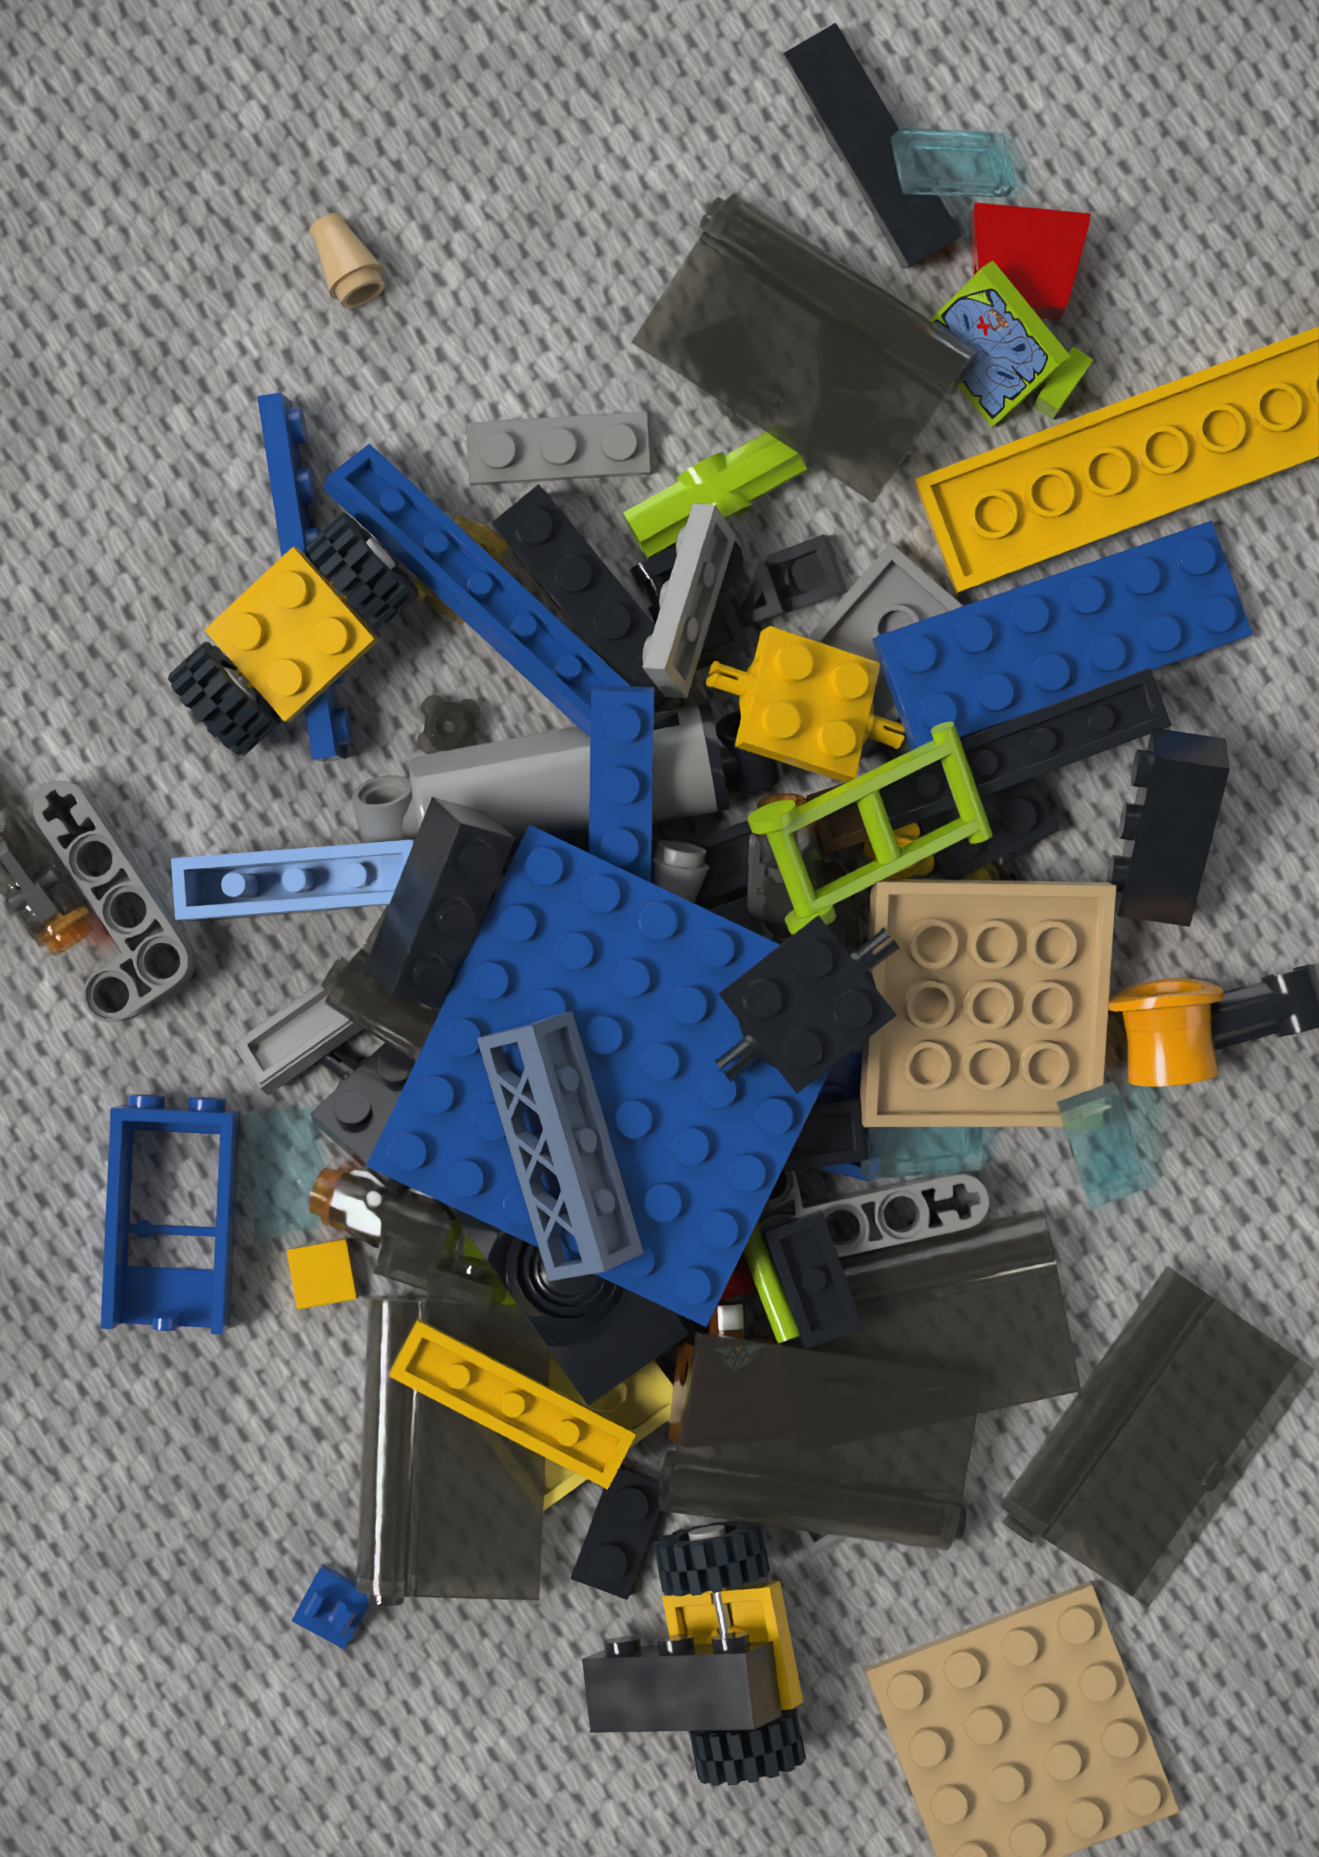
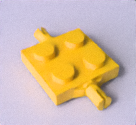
M772 626L760 632L754 661L746 672L714 661L707 674L711 675L706 679L707 687H714L739 696L741 721L735 747L841 782H848L856 778L862 747L867 739L898 749L905 738L904 735H900L905 733L902 723L874 715L873 696L881 663Z

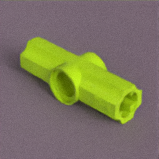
M780 424L775 428L767 430L752 441L749 440L743 446L727 455L724 452H720L700 461L676 478L677 483L623 512V517L646 558L649 559L676 546L678 534L683 527H686L693 504L716 505L724 519L733 513L740 516L753 506V501L805 473L807 467L791 435Z

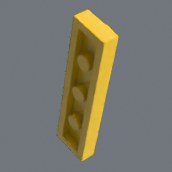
M418 1318L388 1373L389 1377L607 1490L636 1437V1433L632 1429Z

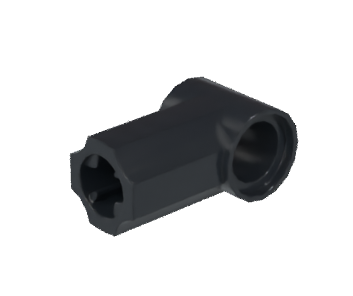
M1314 964L1293 968L1292 972L1276 976L1274 974L1261 978V983L1225 991L1223 1000L1211 1003V1035L1214 1050L1276 1034L1277 1037H1283L1319 1028V982Z

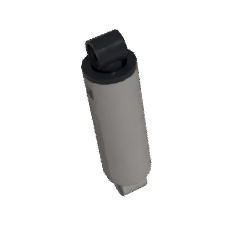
M710 702L654 712L652 824L729 810L727 788L743 793L769 789L778 784L783 778V764L780 761L735 747L741 721L740 710L722 717L716 723V727ZM578 727L416 756L410 761V780L396 775L380 776L360 784L354 790L352 799L363 843L415 840L432 797L488 813L515 837L510 850L519 848L529 825L561 840L589 836L590 736L588 737Z

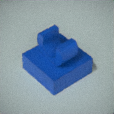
M322 1564L298 1607L292 1622L345 1650L375 1592Z

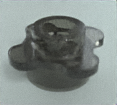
M431 695L423 701L421 711L425 715L424 731L417 738V743L424 753L432 754L438 751H448L477 745L473 734L475 722L481 716V709L474 700L464 699L460 703L447 702L439 695ZM452 721L455 724L453 732L448 733L444 731L443 726L445 722Z

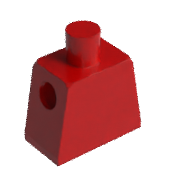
M975 202L969 217L973 276L982 267L994 261L1039 318L1060 320L1069 302L1090 225L1091 213Z

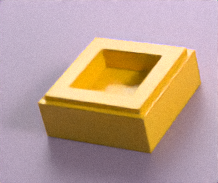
M348 1238L288 1248L286 1250L297 1310L358 1298Z

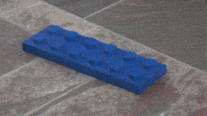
M1212 521L878 635L872 639L912 751L933 740L930 730L938 724L949 721L954 722L959 738L1147 668H1151V671L1253 634Z

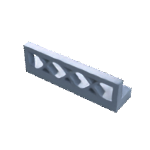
M568 1011L555 1014L525 1026L477 1038L548 1280L553 1281L606 1272L643 1254L642 1245L573 1012ZM518 1043L525 1067L521 1079L509 1070L503 1045ZM526 1106H529L539 1114L543 1128L539 1139L527 1131L523 1118ZM544 1167H547L557 1175L561 1188L558 1200L545 1191L541 1178ZM562 1227L575 1237L581 1260L566 1262L559 1239Z

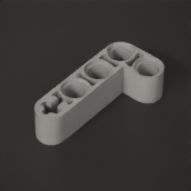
M52 781L43 785L37 791L32 804V813L36 823L122 951L121 955L95 971L87 979L83 988V1002L87 1011L98 1020L103 1022L128 1020L183 985L192 977L196 968L195 951L93 795L85 787L68 781ZM60 795L64 798L76 799L77 804L70 809L71 815L80 827L90 828L94 824L96 829L79 835L68 820L54 819L53 814L59 809L56 798ZM77 836L70 844L68 843V838ZM104 843L112 853V865L104 875L96 877L88 871L85 864V856L93 845ZM136 893L145 902L146 915L138 926L131 928L121 921L118 912L121 900L126 895ZM165 943L172 945L180 956L178 971L167 979L159 976L152 966L154 951ZM113 977L121 979L129 990L128 1002L118 1012L108 1009L101 998V990L104 984Z
M956 1170L802 1204L795 1172L790 1171L784 1172L785 1182L783 1187L777 1193L769 1196L758 1219V1224L764 1237V1229L818 1210H822L825 1220L836 1210L850 1211L857 1219L855 1233L844 1241L833 1240L838 1257L960 1231L978 1225L984 1219L989 1209V1194L985 1186L975 1176L962 1170ZM956 1184H961L962 1188L968 1193H975V1199L966 1203V1213L958 1215L952 1206L934 1208L933 1210L938 1217V1221L929 1223V1208L921 1191L931 1189L930 1197L934 1201L952 1197V1186ZM898 1196L912 1199L916 1206L914 1220L903 1228L888 1226L884 1220L886 1204Z

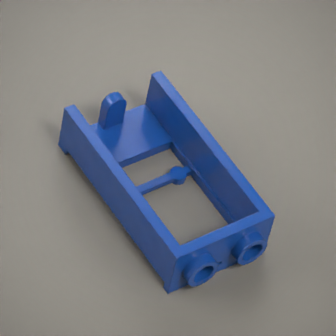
M132 1094L128 1095V1105H119L111 1108L100 1329H114L119 1324L152 1325V1329L158 1331H175L181 1326L211 1328V1334H224L230 1329L241 1111L225 1110L226 1099L190 1097L189 1108L165 1107V1096ZM134 1130L220 1134L216 1227L153 1225L148 1220H141L137 1224L130 1223ZM129 1233H136L141 1238H147L151 1234L215 1237L214 1270L128 1266Z

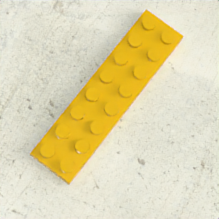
M1319 326L915 478L913 481L955 594H960L1319 458Z

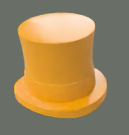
M1176 977L1134 984L1112 995L1109 998L1108 1009L1110 1011H1122L1128 1044L1127 1082L1137 1086L1166 1087L1197 1083L1218 1076L1219 1069L1211 1035V1003L1223 1000L1224 990L1207 981Z

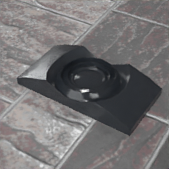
M449 1206L588 1406L689 1335L674 1311L598 1275L589 1274L549 1281L538 1247Z

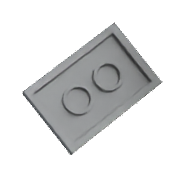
M890 543L807 638L880 663L872 642L873 638L962 607V605L897 547ZM880 664L873 696L874 715L896 722L899 714ZM866 740L862 747L860 761L877 741Z

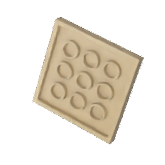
M883 879L871 885L868 940L881 931L883 927L891 935L876 947L872 953L875 954L893 939L900 949L896 950L870 971L877 990L897 1016L863 1042L860 1085L862 1125L864 1127H1101L1116 885L1109 882Z
M1090 1581L865 1667V1672L936 1857H1065L1180 1812L1094 1587Z

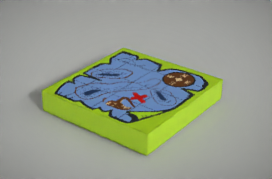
M994 261L982 267L916 333L918 338L991 427L1008 416L1071 357Z

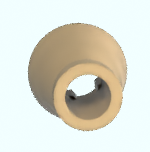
M340 213L327 214L311 225L309 231L316 244L330 297L338 299L344 308H355L376 298L385 287L381 277L384 268L348 227L343 216Z

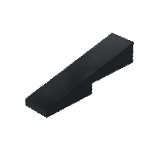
M834 23L782 53L784 61L839 161H844L901 267H910L962 237V234L838 25Z

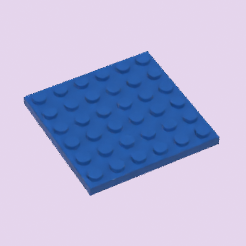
M529 825L366 1166L539 1248L477 1038L525 1026L555 1014L572 1011L644 1252L606 1272L595 1273V1275L707 1327L831 1068L798 1094L795 1093L775 1067L764 1062L761 1058L730 1082L724 1072L742 1059V1055H739L723 1069H720L714 1060L721 1057L744 1037L738 1019L718 993L776 949L779 944ZM518 1043L503 1045L509 1070L521 1079L525 1067ZM526 1106L523 1118L527 1131L539 1139L543 1131L539 1114L529 1106ZM544 1167L541 1178L545 1191L558 1200L561 1188L557 1175L547 1167ZM562 1227L559 1239L566 1261L581 1260L575 1237Z

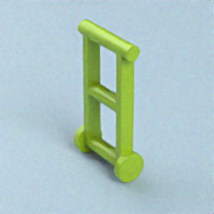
M949 721L934 726L930 730L933 737L932 741L799 807L796 806L793 800H781L760 807L748 816L747 820L752 833L767 835L794 910L785 917L786 925L791 934H795L818 915L826 926L829 925L836 918L833 904L968 837L969 843L972 844L986 841L992 837L993 834L954 722ZM940 759L960 818L899 848L879 789ZM856 801L877 860L814 891L793 832Z

